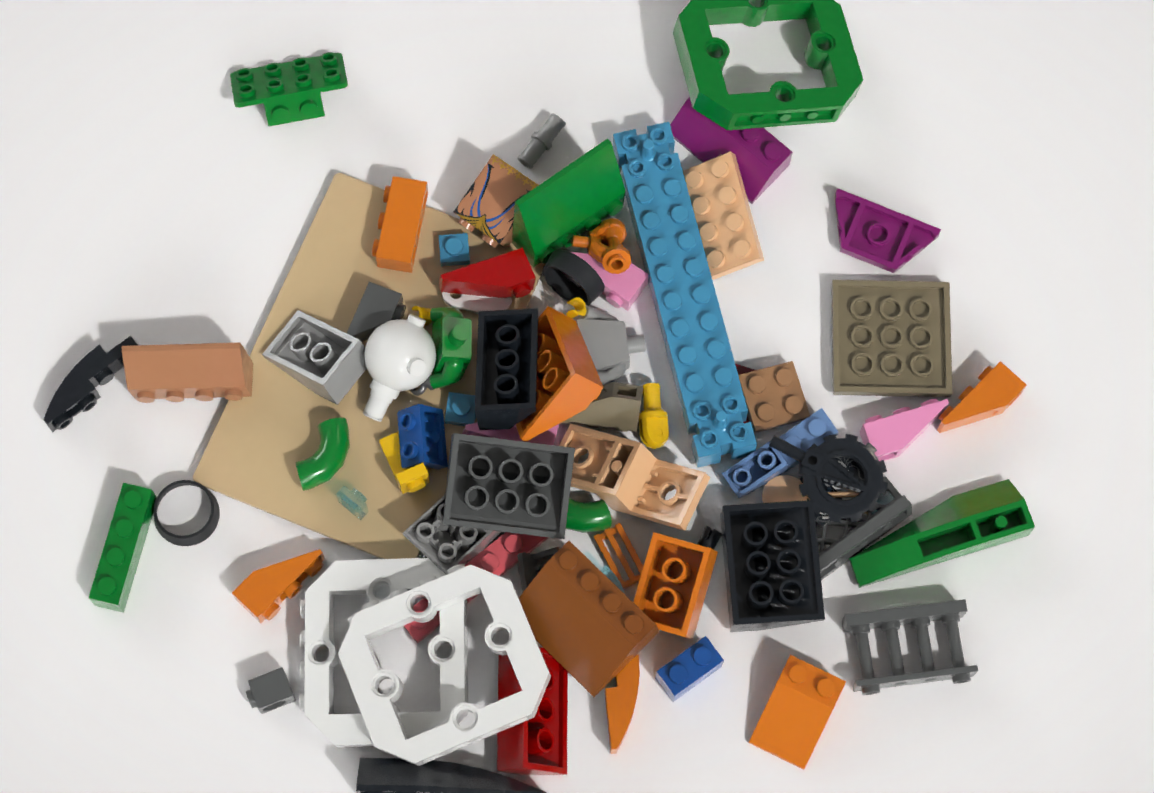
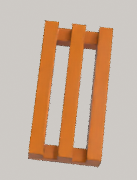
M621 523L616 524L611 529L604 530L601 534L595 535L594 539L621 591L639 582L643 565ZM619 533L640 574L634 575L613 535ZM607 538L629 577L625 582L603 542Z

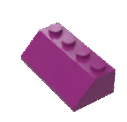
M690 97L685 101L670 124L674 139L702 163L728 152L734 153L747 199L751 204L786 170L791 162L793 152L765 128L726 130L693 109Z

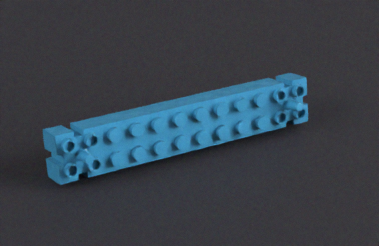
M669 122L647 126L646 134L637 135L636 129L613 134V150L618 167L621 168V177L626 191L625 197L644 269L649 274L648 284L688 435L696 433V435L692 436L691 447L696 466L699 468L720 463L721 455L730 453L732 460L747 457L756 451L757 442L751 422L743 423L747 418V405L678 153H674L675 141Z

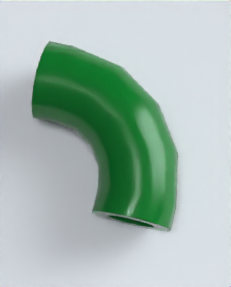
M333 418L318 425L320 435L318 450L313 456L295 462L303 491L315 488L329 481L343 466L350 448L349 427L346 418Z
M569 497L566 529L586 533L602 531L611 527L610 511L604 500L600 499L594 502L582 503Z

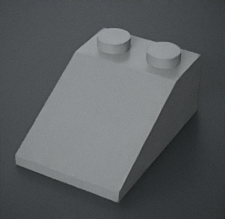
M299 310L262 354L264 358L308 389L337 405L367 369L364 358L365 347L359 339Z

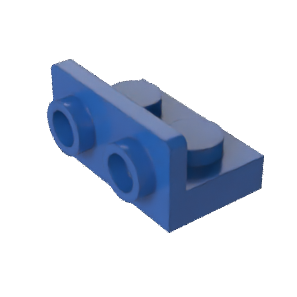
M422 404L399 410L397 412L401 467L409 469L423 462L425 467L440 470L448 467L443 410Z

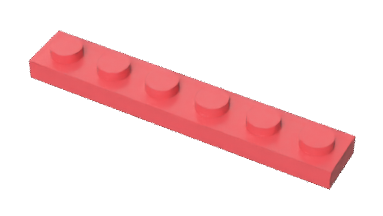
M505 532L465 564V567L471 564L502 576L518 563L517 555L519 553H531L549 537ZM477 595L468 598V599H467V604H468L471 600H473ZM423 598L413 606V610L418 613L425 611L428 607V600ZM439 611L429 622L420 623L413 621L403 626L417 644L440 626Z

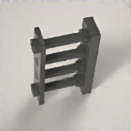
M966 599L845 614L842 619L843 632L852 631V635L856 636L863 680L855 681L852 686L853 692L862 691V695H873L880 693L881 688L951 679L953 684L971 681L970 677H974L978 672V666H965L958 627L960 618L968 611ZM942 620V624H946L953 668L935 670L928 631L930 621ZM912 624V628H916L923 672L905 674L898 635L900 625ZM882 628V631L886 632L893 676L875 678L868 639L870 629Z

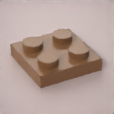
M793 361L738 375L748 409L747 417L752 424L754 433L803 421L810 416Z

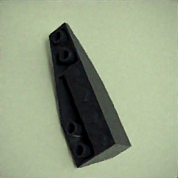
M360 758L356 784L357 793H547L517 779L482 768L437 760L417 766L400 758Z

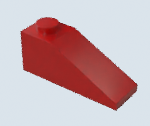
M523 248L441 274L439 289L441 292L496 298L515 296V298H521L533 290L536 277Z

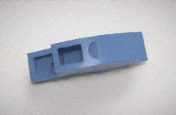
M821 408L779 438L806 452L814 443L819 446L824 443V437L833 434L837 436L839 432ZM769 441L723 472L722 475L740 499L764 486L774 477L787 472L800 462L770 447Z

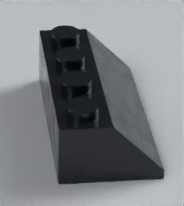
M538 308L479 311L475 414L479 430L510 429L536 412Z

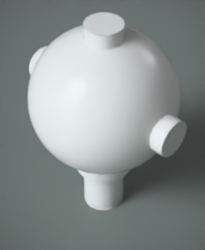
M409 314L407 320L397 319L388 321L377 327L370 335L365 346L364 358L367 370L373 380L369 386L371 388L370 397L362 412L365 416L381 422L389 404L392 403L393 399H397L400 391H407L420 386L431 375L436 362V348L430 334L423 328L426 322L424 319Z

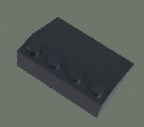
M814 501L724 505L720 513L721 533L723 534L722 544L730 632L759 631L824 621L825 613Z

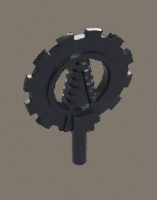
M836 434L829 435L823 438L824 443L819 446L814 443L806 452L775 435L769 443L770 447L800 462L798 465V475H803V484L799 485L802 497L807 496L809 500H813L815 513L818 515L822 512L828 515V521L841 523V519H850V523L863 519V513L869 510L872 514L880 506V503L877 502L880 494H886L888 482H883V473L887 472L884 460H878L874 454L877 449L868 442L864 445L858 442V436L845 434V438H836ZM846 457L853 459L864 472L865 482L860 480L859 477L855 476L854 473L849 471L835 458ZM822 483L859 494L849 500L836 499L826 492Z

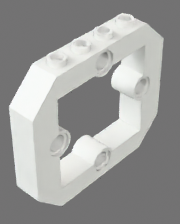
M429 558L335 560L305 591V600L300 601V617L305 618V630L300 631V648L305 649V661H300L299 666L300 679H304V692H300L299 695L300 710H304V715L339 748L374 747L361 713L334 714V667L339 662V650L334 644V595L367 594L370 601L379 600L380 603L390 599V594L396 590L407 588L409 591L418 587L419 581L427 577L436 576V578H440L446 575ZM384 584L389 585L391 589L389 596L384 599H378L376 597L378 587ZM467 599L439 610L440 635L433 637L428 644L429 657L440 667V711L400 712V709L394 703L408 739L449 722L452 709L459 703H468ZM450 644L452 646L451 655L445 659L438 658L437 649L439 646ZM321 647H328L329 657L323 662H317L315 658L317 650ZM468 712L460 716L459 723L468 715Z
M464 564L453 566L447 570V575L436 578V576L427 577L419 581L418 587L409 591L407 588L396 590L390 594V599L380 603L379 600L365 603L361 606L362 610L355 613L338 652L374 747L417 766L534 718L551 678L511 580L471 564L466 567ZM483 593L494 620L485 630V642L495 654L508 655L522 691L480 709L471 703H459L452 709L449 722L408 739L394 705V702L399 700L403 693V683L391 670L380 669L369 640L413 621L420 623L429 622L435 617L437 611ZM420 598L427 599L428 607L425 611L418 613L413 610L416 600ZM498 631H507L509 633L507 643L504 645L494 644V635ZM384 679H391L393 681V689L388 694H380L378 689L379 684ZM465 712H472L475 716L474 723L467 728L461 727L459 725L460 716Z

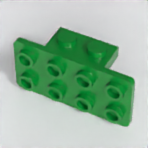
M332 52L316 57L297 58L289 62L269 63L265 66L251 69L242 68L230 74L235 107L240 108L264 103L269 127L324 117L321 92L343 89L348 86L343 56L341 53Z

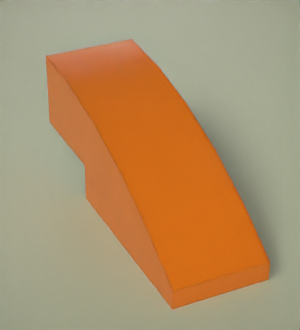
M639 654L615 676L616 687L605 688L610 754H617L633 718L640 676Z

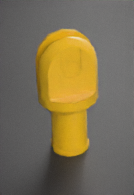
M647 383L641 385L643 386V411L639 413V435L641 442L646 447L656 449L663 446L668 440V413L661 409L660 384Z

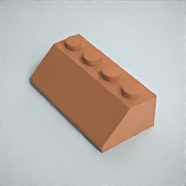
M241 342L122 346L127 389L134 399L139 402L152 403L155 399L182 402L184 398L212 401L216 397H225L227 400L237 401L243 397H252L253 362Z

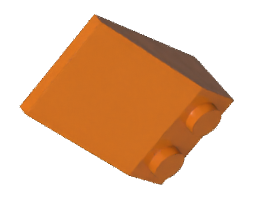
M790 654L748 743L804 770L846 681Z

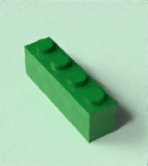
M127 483L122 485L89 594V599L94 606L123 613L125 611L154 513V504L157 497L152 489Z

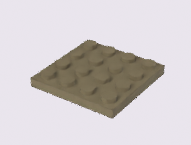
M832 280L833 395L952 396L949 282Z

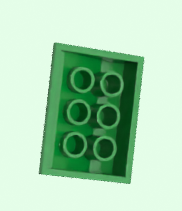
M608 138L515 201L512 244L517 249L523 248L533 268L541 262L546 263L554 250L561 249L564 246L566 248L570 247L573 235L580 236L585 231H592L599 226L601 220L608 215L614 216L623 208L626 191L612 143Z

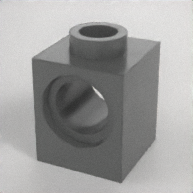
M283 667L248 680L250 690L245 691L251 708L258 707L261 714L296 701Z

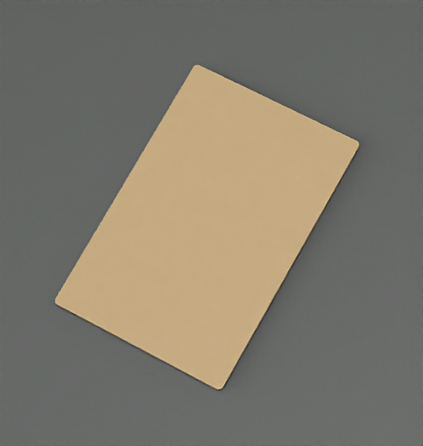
M337 173L333 177L249 356L253 362L252 397H243L237 401L228 400L194 472L193 480L210 490L380 559L417 558L420 550L403 535V532L445 495L448 467L440 470L426 467L430 483H427L424 488L416 492L402 494L379 440L398 432L397 412L399 410L422 404L442 409L445 420L449 392L475 395L479 314L459 309L464 318L471 319L472 357L462 379L454 384L430 390L427 388L419 396L413 395L411 390L400 391L397 399H393L392 403L389 404L381 422L373 420L362 413L370 397L371 388L369 386L373 380L367 369L337 405L308 389L264 358L262 354L298 310L347 333L369 282L402 294L403 305H406L403 320H407L409 314L419 317V312L412 310L414 306L430 309L451 307L444 302L442 292L439 289L440 275L468 265L441 267L439 235L468 233L469 265L517 250V248L512 243L506 249L500 244L494 248L481 239L484 233L475 228L471 232L458 223V218L426 206L412 273L379 268L376 257L372 256L374 240L380 239L381 230L378 229L380 212L385 213L387 203L383 202L385 190L343 173ZM541 262L534 268L530 264L536 277L534 288L524 297H511L512 304L507 310L527 309L546 263ZM451 293L450 296L458 299L461 297V294ZM432 321L429 325L423 326V328L430 334L431 338L433 324ZM367 340L362 342L364 347L366 346ZM421 385L416 387L415 391L419 390ZM333 418H346L349 427L350 448L343 466L329 481L315 488L303 491L295 462L313 456L320 445L318 425ZM444 421L448 462L451 436L453 433L462 434L465 426L445 424Z

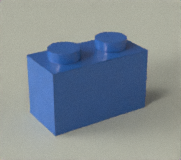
M705 636L657 670L655 679L671 701L674 702L719 670L723 665L724 659Z

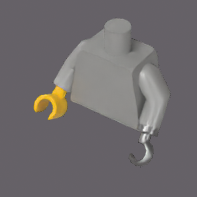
M579 297L567 302L575 310L566 312V315L570 318L579 316L580 319H577V325L603 385L615 382L625 374V371L630 366L629 354L646 352L644 334L627 336L624 321H619L617 317L586 305L583 299Z

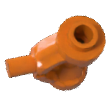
M609 218L602 221L598 227L589 231L588 237L572 236L571 246L587 248L588 254L596 261L602 263L604 269L609 273H623L631 265L630 252L622 245L627 236L626 227L619 219Z

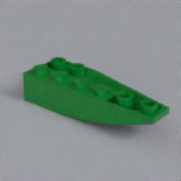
M1007 479L950 497L853 556L849 561L858 587L861 588L1029 536L1035 525L1024 497L1013 483Z

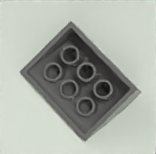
M453 433L447 470L443 525L565 539L575 448Z

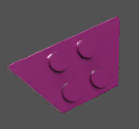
M837 188L835 205L841 253L895 273L939 237L941 229L841 189Z

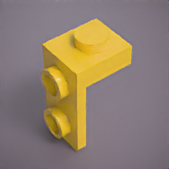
M399 431L379 440L402 494L416 492L424 488L427 483H430L429 474L424 462L409 469L401 467Z

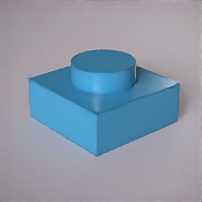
M468 233L439 235L441 267L470 264Z
M449 392L445 424L466 426L475 423V395Z

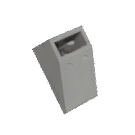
M444 495L406 529L403 535L447 575L449 568L458 564H464L473 558L502 532L443 525Z

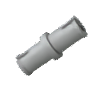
M552 113L541 129L532 134V140L521 155L518 156V161L525 167L532 169L545 150L549 151L551 149L552 141L561 129L565 127V121Z

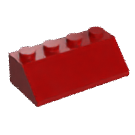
M542 647L539 648L550 672V681L534 718L497 733V772L516 775H567L568 671ZM498 655L499 701L522 691L508 655Z

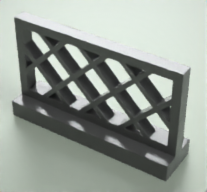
M886 476L883 477V482H888L887 491L893 496L894 499L886 505L880 504L876 509L878 511L873 515L868 512V518L862 523H850V519H846V521L841 520V523L829 521L823 526L822 538H817L818 544H821L819 552L821 580L912 515V504L905 495L902 496ZM827 526L845 527L844 536L838 540L826 539Z

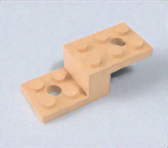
M571 423L559 445L575 448L571 487L597 494L612 510L684 531L710 480L706 472L656 459L641 442ZM589 453L586 461L578 464L579 458ZM676 489L675 496L665 500L666 494Z

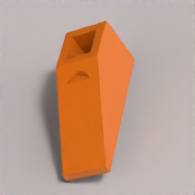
M1001 361L994 368L989 365L979 375L978 379L980 382L975 388L969 385L958 397L961 402L955 408L950 405L939 416L938 419L941 423L937 431L942 433L1002 414L1022 394L1027 384Z
M318 549L253 571L232 592L235 600L259 623H262L265 619L271 620L280 611L281 607L279 605L287 597L289 599L293 598L301 590V583L308 576L314 577L324 566L322 562L325 560L323 552Z

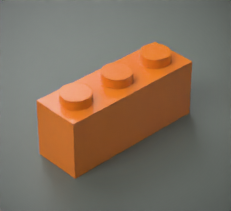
M393 176L391 186L386 185L383 202L387 203L385 213L380 212L378 229L381 230L380 239L374 240L372 256L376 257L379 268L412 273L429 193L426 181Z

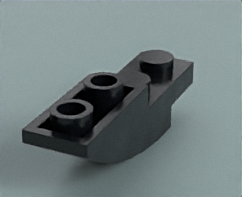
M131 336L107 353L99 344L80 360L64 378L55 392L43 419L52 433L57 429L62 430L73 421V417L81 411H89L97 404V400L101 396L95 387L110 382L114 378V374L124 367L122 346L138 345Z

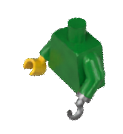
M419 306L412 307V310L418 311L419 317L426 321L424 325L427 326L431 321L433 322L432 339L436 348V362L432 375L421 384L419 390L411 389L413 395L419 396L427 388L434 390L458 382L462 379L471 361L472 321L471 319L464 318L460 310L455 307H437L432 309Z

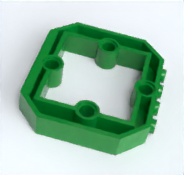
M691 0L678 15L673 30L693 109L726 130L836 122L856 97L864 80L842 7L834 0ZM806 19L811 39L805 50L804 60L809 67L821 70L826 87L796 89L794 85L787 81H778L771 86L769 92L728 94L722 71L730 49L724 40L712 37L709 25L742 23L748 27H756L762 24V22Z

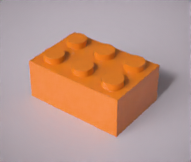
M653 532L633 602L657 625L658 630L689 639L694 638L718 551Z

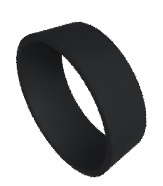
M563 249L554 250L542 270L547 284L566 301L579 297L589 306L605 289L599 274L585 260ZM562 272L573 278L581 287L570 281Z
M180 480L167 485L158 494L154 504V522L158 532L165 540L178 546H193L205 541L215 531L220 518L219 504L213 493L203 485L191 480ZM186 485L196 486L203 489L210 499L211 514L207 523L202 529L190 535L181 536L168 532L160 524L157 517L158 506L162 498L169 491L177 487Z

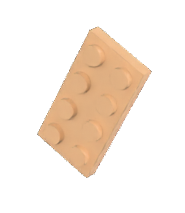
M728 152L684 170V178L712 280L764 261L736 155Z

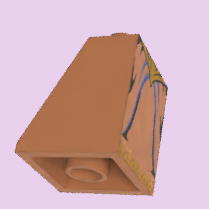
M493 154L453 212L460 217L458 221L460 225L471 232L475 228L484 233L481 237L482 240L494 248L500 244L506 249L512 243L515 201L539 185Z

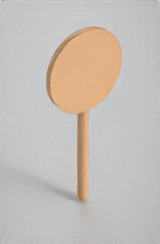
M790 475L774 477L768 481L762 492L763 503L807 501L808 497H802L799 485L803 483ZM850 491L827 492L833 498L856 497L859 494Z

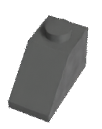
M369 282L347 334L363 342L368 340L373 331L380 325L391 320L402 319L406 310V305H403L402 294Z

